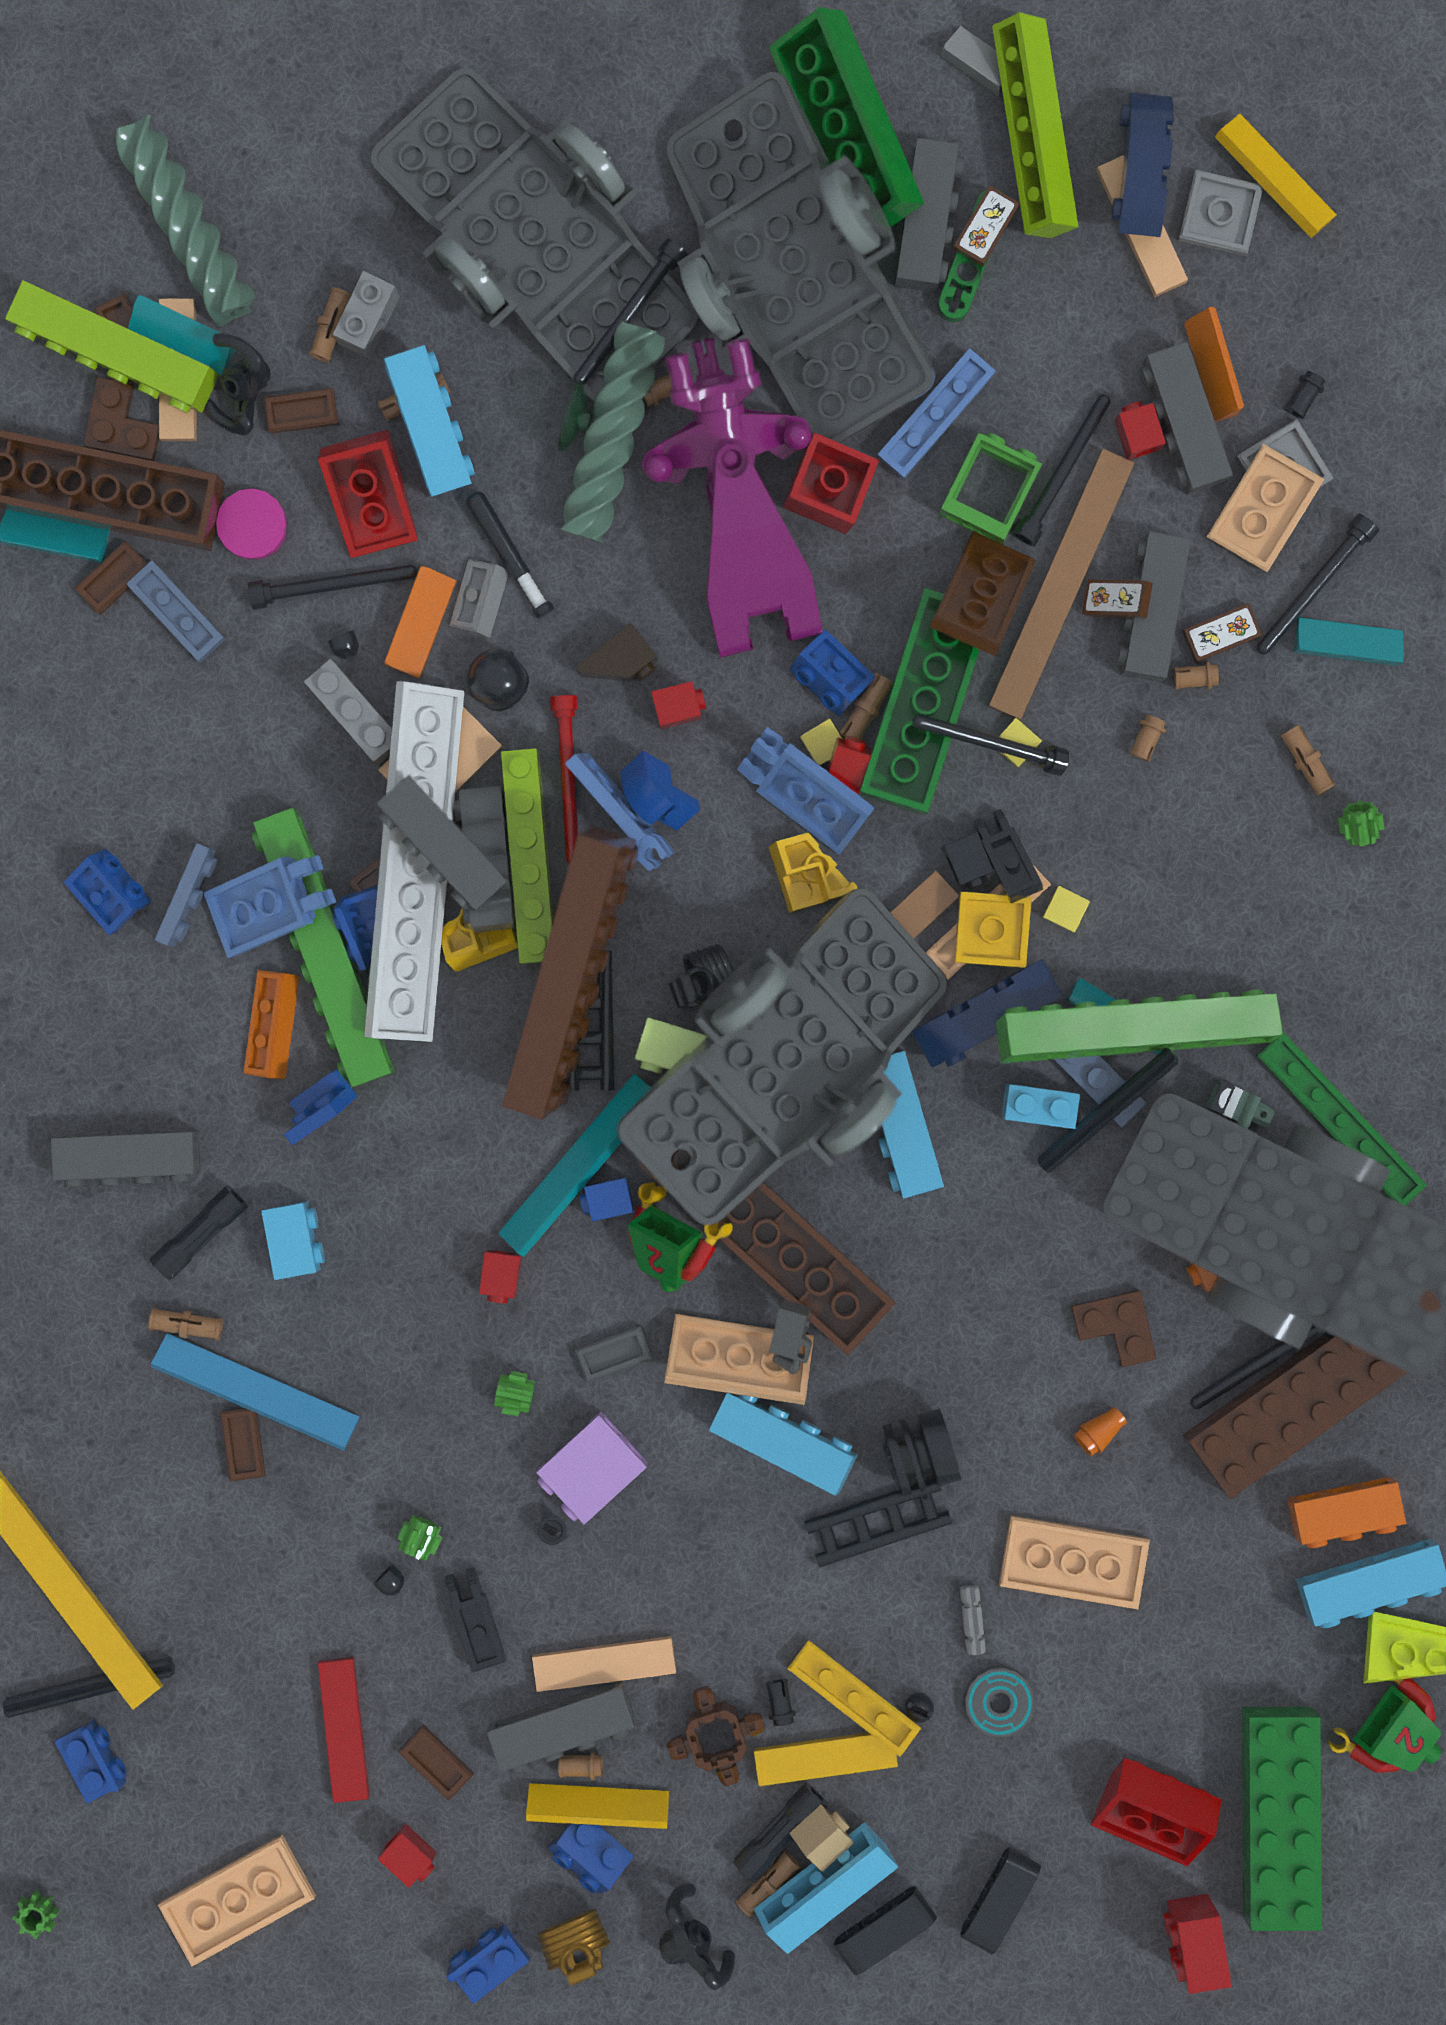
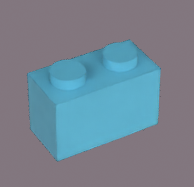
M1006 1083L1001 1118L1075 1129L1080 1094Z
M304 1201L262 1210L274 1280L316 1273L321 1270L320 1263L325 1262V1255L322 1243H316L314 1229L318 1228L316 1209L310 1208L309 1202Z

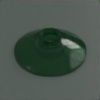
M579 381L571 393L560 429L558 450L562 452L571 445L579 431L586 433L592 418V412L586 410L584 384Z

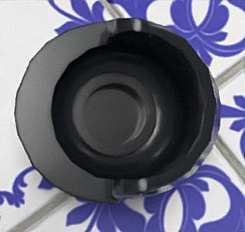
M490 649L480 653L470 664L467 674V689L470 695L490 710L496 712L510 709L517 704L527 692L529 685L527 671L516 656H514V653L505 649Z

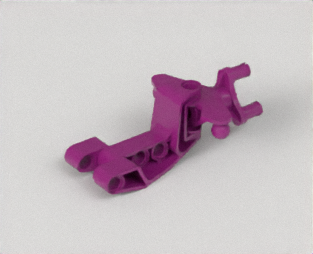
M704 338L706 354H704L700 340L691 343L699 372L696 374V381L694 383L688 362V353H678L665 358L672 389L669 391L672 404L694 411L695 419L648 450L642 459L644 474L654 482L680 484L690 468L707 467L706 496L710 517H712V534L706 599L720 658L754 650L752 640L748 638L750 635L748 618L781 610L784 627L788 626V629L785 630L788 641L823 633L812 573L754 467L755 455L767 450L784 460L797 450L807 447L811 440V428L809 423L800 416L744 408L743 400L761 384L759 371L754 370L749 346L750 341L747 338L734 340L726 344L733 375L725 374L723 369H719L714 338Z

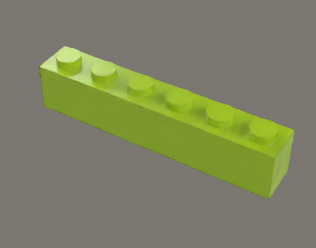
M1019 12L992 25L1025 235L1053 238L1079 226L1046 19Z
M22 280L5 317L7 321L16 326L14 333L32 342H34L36 337L47 341L45 347L62 356H65L66 351L77 355L75 361L83 366L96 370L97 365L108 370L106 374L108 377L124 385L127 384L129 379L139 384L138 391L154 399H157L159 394L170 399L168 403L170 406L187 414L190 408L200 413L203 412L219 377L218 373L203 363Z
M536 748L501 751L519 963H542L553 926L554 916L540 756Z

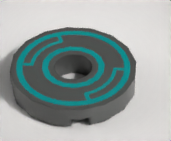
M1003 1665L989 1666L981 1670L968 1683L964 1695L965 1710L972 1725L983 1734L994 1738L1011 1737L1021 1732L1031 1721L1035 1709L1034 1692L1027 1679L1016 1669ZM1004 1693L1009 1697L1010 1701L1007 1708L998 1711L990 1706V1700L994 1694Z

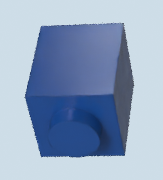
M627 1176L585 1185V1193L580 1194L583 1214H590L592 1222L634 1212Z

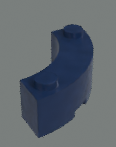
M1130 93L1128 104H1122L1119 126H1124L1125 130L1123 174L1120 198H1114L1111 220H1116L1118 233L1161 237L1168 192L1166 190L1167 176L1162 175L1163 170L1170 169L1173 139H1171V129L1168 128V125L1173 124V99L1170 96Z
M1041 959L1017 971L975 997L930 1019L912 1030V1033L932 1068L943 1062L946 1063L947 1067H950L966 1058L964 1051L997 1034L996 1021L1006 1013L1007 1009L1027 1007L1028 1012L1040 1011V1007L1051 1005L1053 1001L1063 995L1045 962Z

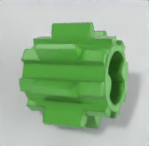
M1370 801L1349 803L1343 809V817H1338L1340 834H1344L1345 840L1349 841V844L1352 846H1365L1375 843L1376 839L1380 838L1379 831L1385 829L1383 813H1378V808Z
M511 1371L509 1376L501 1374L494 1406L503 1408L502 1414L518 1417L520 1412H529L535 1381L527 1380L528 1374Z
M412 1515L410 1521H404L397 1537L398 1540H401L398 1549L407 1555L427 1561L430 1553L435 1555L442 1540V1536L438 1535L441 1527L428 1519Z
M36 1890L29 1899L24 1896L17 1904L21 1909L12 1917V1920H15L16 1924L19 1923L21 1927L19 1930L20 1934L27 1932L34 1939H37L44 1930L49 1933L55 1927V1923L52 1920L60 1913V1909L53 1906L51 1902L54 1897L53 1895L46 1898L42 1896L39 1890ZM36 1910L41 1914L42 1918L40 1920L35 1919L30 1912Z

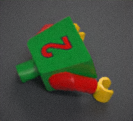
M655 1182L644 1183L638 1189V1196L642 1204L637 1206L633 1220L628 1224V1237L633 1245L637 1264L641 1271L659 1280L663 1291L674 1292L683 1283L694 1280L701 1273L717 1248L714 1245L716 1240L729 1236L733 1227L731 1223L723 1225L719 1231L718 1222L711 1225L705 1224L706 1238L703 1239L702 1232L652 1206L653 1203L661 1202L665 1199L666 1190L662 1186H655Z
M1412 1678L1390 1680L1399 1686L1396 1688L1391 1685L1354 1736L1353 1740L1357 1744L1355 1745L1349 1741L1347 1732L1342 1728H1334L1333 1730L1337 1735L1344 1737L1345 1741L1340 1745H1336L1328 1740V1744L1331 1750L1336 1753L1347 1751L1351 1754V1759L1375 1773L1397 1772L1401 1768L1413 1772L1417 1770L1422 1761L1433 1764L1439 1759L1441 1748L1436 1742L1441 1736V1731L1434 1724L1436 1713L1429 1694Z

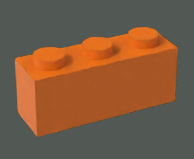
M1391 1477L1287 1497L1295 1539L1300 1544L1306 1545L1307 1548L1322 1547L1328 1544L1327 1540L1340 1537L1342 1541L1357 1540L1362 1538V1533L1374 1530L1377 1534L1391 1533L1397 1530L1396 1526L1406 1524L1399 1485Z

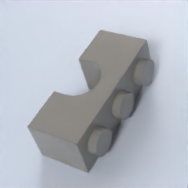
M330 658L307 678L304 683L371 760L380 765L390 756L392 727Z

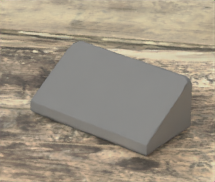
M960 26L945 43L940 56L998 96L1002 91L996 50Z
M468 559L449 626L489 638L509 571L496 564Z

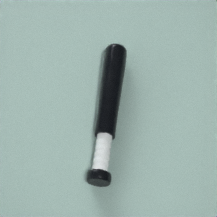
M482 492L471 494L466 500L468 509L500 556L513 579L519 582L523 591L529 597L530 602H532L535 608L533 611L535 617L540 619L554 610L553 604L550 601H546L540 593V590L529 574L531 571L485 494Z

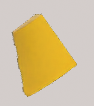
M809 833L779 840L769 846L789 913L844 897L851 890L858 889L854 882L850 883L836 868L838 864L830 856L821 852L819 844Z
M461 909L457 918L448 921L443 926L441 945L446 962L455 972H458L518 948V940L514 928L475 933L470 924H465L463 909Z

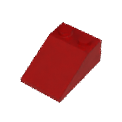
M388 429L321 447L318 461L350 558L418 541L399 462Z

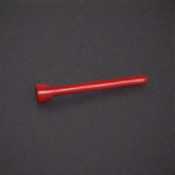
M559 695L550 697V711L554 712V718H558L565 857L567 863L570 864L578 836L575 775L565 763L574 756L572 718L575 717V711L578 710V696Z

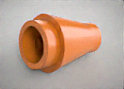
M1113 1406L1109 1411L1079 1425V1430L1073 1435L1080 1447L1092 1457L1094 1454H1101L1119 1430L1127 1424V1421L1122 1413Z

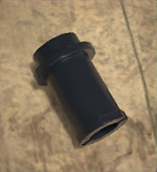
M1307 371L1305 375H1300L1298 378L1300 383L1288 404L1284 407L1288 413L1299 419L1305 418V414L1317 394L1324 391L1323 384L1325 380L1312 371Z
M788 1679L773 1680V1683L772 1681L766 1682L771 1707V1714L768 1716L769 1720H773V1726H784L794 1723L793 1716L796 1715V1710H792Z

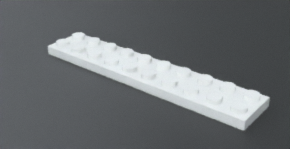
M396 682L386 795L409 774L451 821H453L464 691L410 682ZM383 824L364 1037L432 1042L447 880L445 879L440 884L426 869L431 863L421 853L415 857L401 842L406 836L397 827L391 831Z

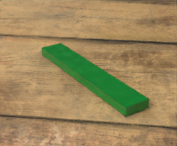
M1284 1032L1282 1036L1268 1043L1256 1054L1257 1058L1335 1141L1391 1170L1381 1189L1390 1199L1406 1206L1427 1186Z

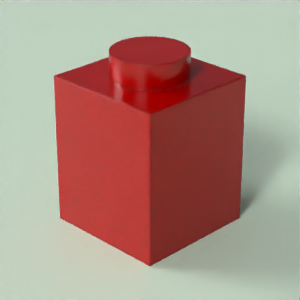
M1139 401L1121 408L1122 413H1119L1115 419V424L1126 459L1131 460L1160 451L1166 442L1154 404L1151 403L1143 406L1142 402Z
M692 681L651 692L661 729L702 719L700 710L706 709L702 689L694 690Z
M846 736V739L837 737L826 771L859 795L871 759V747L866 746V742L857 737Z
M487 1249L484 1252L479 1294L487 1295V1301L495 1303H508V1298L514 1299L517 1296L522 1256L518 1253Z
M405 1823L382 1848L378 1860L409 1888L416 1880L420 1883L423 1882L435 1867L432 1862L436 1851Z

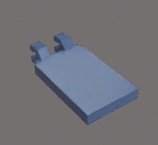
M768 727L755 741L750 753L737 768L752 783L760 785L756 790L757 793L838 855L841 854L875 809V807L791 743L789 745L785 742L783 743L782 736Z
M589 753L575 754L565 763L626 835L636 839L635 845L638 846L637 860L648 871L657 869L662 865L661 861L653 856V849L657 850L658 856L662 860L666 857H671L675 853L664 836L658 834L652 825L644 821L633 810L621 789Z
M319 855L310 859L304 858L297 862L294 858L290 859L289 856L281 857L203 893L227 958L241 955L314 923L313 919L316 918L314 911L336 903L332 889L315 892L308 896L304 886L303 877L324 869Z

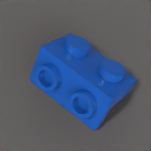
M378 885L340 897L333 911L334 923L339 931L343 930L347 939L346 948L349 958L352 962L357 963L360 971L368 969L371 964Z
M569 1823L557 1840L552 1841L547 1847L553 1853L552 1859L555 1863L565 1870L570 1868L580 1877L578 1881L586 1890L599 1894L611 1889L634 1857L600 1825Z

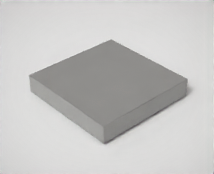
M1195 169L1178 241L1246 256L1249 251L1263 187L1257 183Z
M1298 419L1235 457L1244 473H1246L1258 451L1265 444L1324 478L1325 480L1320 487L1334 479Z

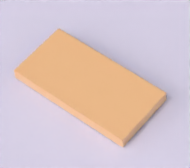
M675 1314L664 1383L804 1405L814 1335L805 1334L812 1341L807 1363L800 1362L799 1370L795 1374H791L773 1362L774 1353L769 1352L774 1329ZM802 1346L801 1354L805 1355L806 1346Z
M1010 1515L999 1586L1139 1609L1150 1540L1144 1537Z
M280 1835L162 1900L158 1907L192 1967L314 1900L316 1894L284 1836Z

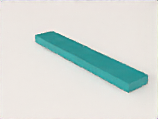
M635 1073L499 1231L498 1234L519 1255L524 1257L622 1143L617 1134L618 1122L651 1089Z

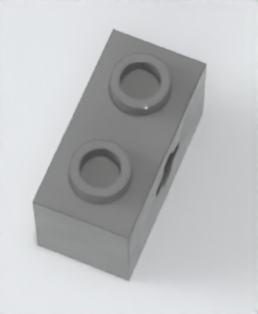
M365 271L362 272L333 333L338 345L369 360L371 359L400 298L394 285Z

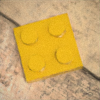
M960 892L954 962L1026 968L1032 897H1025L1011 904L1007 895Z

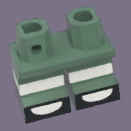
M1222 1079L1216 1080L1205 1106L1206 1109L1232 1119L1233 1123L1246 1129L1249 1128L1251 1122L1268 1128L1275 1113L1273 1109L1260 1102V1097L1248 1093Z

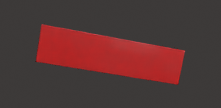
M346 1657L320 1660L318 1662L333 1803L369 1799L370 1793L355 1658Z

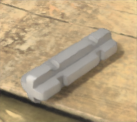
M965 1585L960 1588L961 1601L964 1603L962 1605L964 1634L968 1637L965 1639L966 1651L968 1655H981L985 1653L986 1648L985 1639L982 1637L984 1634L981 1605L978 1604L981 1601L980 1590L977 1585Z

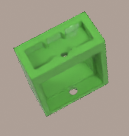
M978 433L940 510L939 516L1003 544L1042 463L1036 461L1037 456L1028 450L1018 448L1015 451L1005 446V440L995 434L986 433V435ZM979 452L1026 474L1003 523L956 500Z

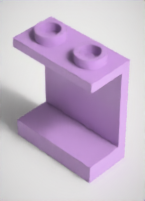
M600 1410L583 1430L547 1463L539 1466L536 1473L540 1477L537 1481L549 1495L555 1493L564 1502L561 1508L573 1521L579 1519L585 1525L645 1470L648 1462Z

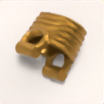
M596 1909L581 1913L537 1934L539 1938L538 1943L541 1944V1950H543V1956L546 1959L545 1963L548 1965L547 1970L551 1971L560 1968L571 1986L596 1976V1971L603 1968L601 1949L608 1946L611 1941L608 1939V1934H606L605 1928L602 1926L603 1922L599 1920L600 1916L597 1915ZM574 1951H582L587 1959L576 1963Z

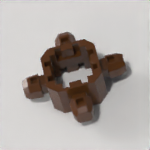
M708 1686L697 1688L694 1690L693 1696L697 1711L691 1712L686 1722L685 1733L687 1737L683 1738L680 1735L667 1743L671 1759L679 1760L688 1758V1754L692 1753L696 1766L705 1771L716 1769L718 1778L724 1786L736 1784L739 1778L736 1762L742 1760L747 1750L745 1735L749 1734L750 1737H753L765 1730L761 1713L753 1712L745 1714L743 1719H739L736 1707L731 1704L722 1702L714 1705L716 1699L713 1691ZM720 1717L722 1720L728 1719L737 1744H734L731 1749L721 1750L712 1755L710 1752L705 1754L696 1728H699V1724H706Z

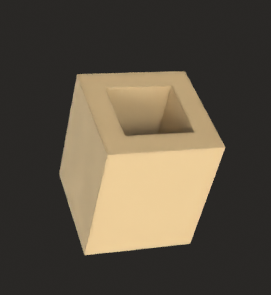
M822 1805L817 1807L789 1833L805 1856L822 1872L854 1844L846 1833L850 1826L837 1811L830 1814Z

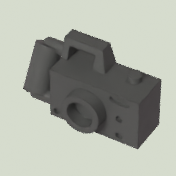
M784 1300L779 1308L769 1352L774 1353L773 1362L789 1373L795 1374L800 1368V1362L807 1363L812 1341L805 1334L811 1322L809 1317L812 1308ZM802 1346H806L805 1355L801 1354Z

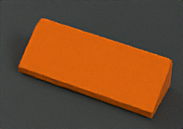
M1212 306L1188 319L1184 325L1201 383L1214 421L1216 422L1237 416L1243 409L1244 403L1217 311Z
M421 565L384 664L387 667L420 679L457 582L455 579Z
M257 970L243 1074L286 1079L299 975Z

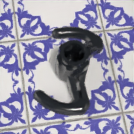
M217 333L212 339L215 346L231 348L244 356L240 361L224 369L221 374L222 388L233 399L236 420L221 411L211 399H208L204 411L223 429L233 434L246 436L253 429L255 400L258 392L264 389L270 380V369L263 356L251 344L232 334Z
M693 1884L679 1885L672 1891L667 1901L665 1913L669 1923L672 1925V1929L666 1931L659 1940L661 1956L665 1962L671 1965L678 1963L681 1965L688 1962L700 1974L710 1989L717 1990L724 1987L731 1979L735 1965V1953L731 1950L723 1953L721 1968L718 1972L707 1954L712 1940L708 1927L696 1919L688 1922L681 1908L682 1900L694 1896L696 1887Z

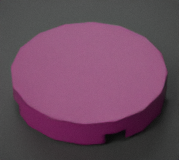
M251 488L239 490L226 498L219 508L216 526L218 536L225 548L239 558L258 560L275 553L282 545L287 533V518L277 499L266 491Z

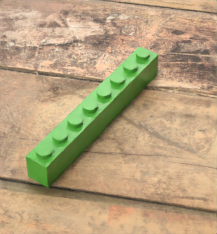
M290 808L253 822L256 829L255 832H252L254 844L258 852L264 851L268 863L289 856L290 859L294 858L296 862L315 856L297 809ZM321 870L302 878L308 896L315 892L328 890ZM331 904L314 911L316 918L313 919L314 923L289 933V938L294 950H301L305 963L300 965L307 984L313 983L317 996L313 997L314 1006L320 1017L325 1016L329 1026V1029L325 1030L327 1041L332 1050H338L342 1061L337 1063L338 1070L352 1088L395 1073L384 1040L381 1038L364 1037L368 997L355 962L351 961L347 953V940L343 930L339 931L334 923V905Z
M1250 990L1243 992L1242 996L1230 997L1229 992H1219L1209 995L1208 999H1197L1196 995L1189 994L1176 997L1175 1001L1163 1002V997L1146 998L1139 1004H1130L1128 999H1120L1109 1002L1108 1006L1096 1007L1095 1002H1082L1075 1004L1074 1008L1062 1009L1060 1004H1051L1040 1007V1011L1029 1012L1027 1007H1013L1007 1009L1006 1013L996 1021L1001 1063L1162 1051L1165 1048L1183 1050L1271 1043L1283 1035L1277 994H1263V990Z

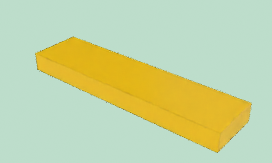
M1241 114L1232 119L1215 135V138L1310 238L1314 237L1336 216V213Z
M810 1640L806 1642L787 1668L899 1757H901L921 1730L918 1724Z
M869 1732L754 1748L759 1786L898 1767L896 1754Z
M529 1783L526 1821L667 1829L669 1791Z

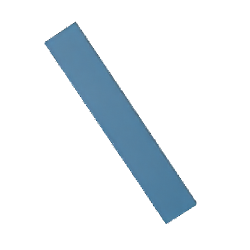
M166 1333L151 1362V1367L342 1451H345L360 1418L355 1414Z

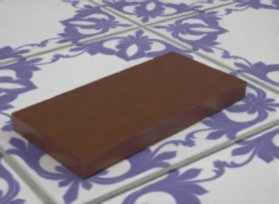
M972 531L930 627L996 656L1036 560Z

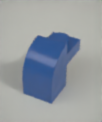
M644 750L620 771L622 789L628 803L648 824L652 825L655 821L659 820L677 831L700 811L697 799L672 785L670 766Z

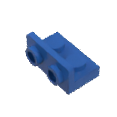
M826 629L798 655L789 668L796 680L803 686L808 687L820 699L823 706L833 711L837 716H841L849 705L875 679V676Z
M107 849L88 856L64 881V884L108 935L117 932L136 911L146 907L151 902L150 898L144 893L142 886L132 879L122 867L119 859Z
M333 1070L290 1101V1105L297 1115L291 1119L294 1126L284 1136L291 1145H294L338 1115L358 1097L338 1070Z
M95 1719L54 1741L86 1804L110 1791L114 1793L120 1790L126 1783L125 1776L127 1771L125 1765L119 1757L114 1758L109 1748L111 1744L109 1734L103 1726L98 1727Z
M505 1924L497 1930L494 1927L489 1928L477 1939L478 1945L470 1951H467L466 1948L460 1950L449 1960L450 1966L446 1978L450 1983L455 1980L473 2004L530 1960L529 1955Z

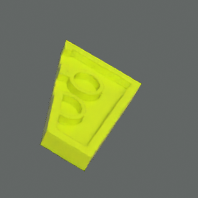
M1379 1612L1369 1615L1363 1684L1446 1674V1627Z

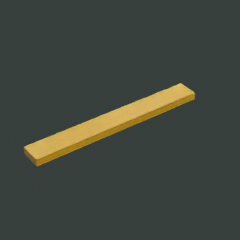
M0 1471L1 1537L132 1710H134L164 1685Z

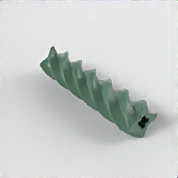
M147 115L133 124L117 128L116 146L120 159L126 169L134 176L137 189L143 199L151 206L153 216L160 229L169 237L172 251L177 259L186 267L189 280L194 289L203 297L206 310L212 320L219 327H222L237 317L252 313L253 310L250 308V305L255 299L253 289L248 284L236 280L238 266L235 257L219 250L220 231L218 227L201 219L203 201L196 193L184 189L185 169L181 164L167 159L168 140L164 134L149 128L151 115Z
M620 321L614 335L615 352L608 359L604 369L605 387L599 392L594 403L595 421L589 426L584 437L583 448L585 456L578 462L573 477L575 490L565 502L563 509L565 524L560 530L604 544L602 535L610 528L614 518L612 501L620 494L624 484L622 467L630 460L634 451L632 432L643 421L644 403L642 398L651 390L655 380L652 363L660 357L665 346V337L656 334V331Z

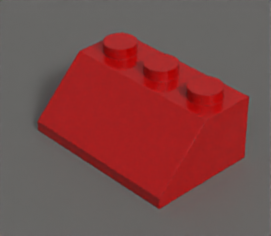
M1124 1758L1110 1776L1091 1821V1826L1184 1866H1188L1216 1836L1222 1799L1209 1794L1204 1789L1194 1788L1180 1782L1171 1775L1162 1774L1145 1767L1141 1762Z

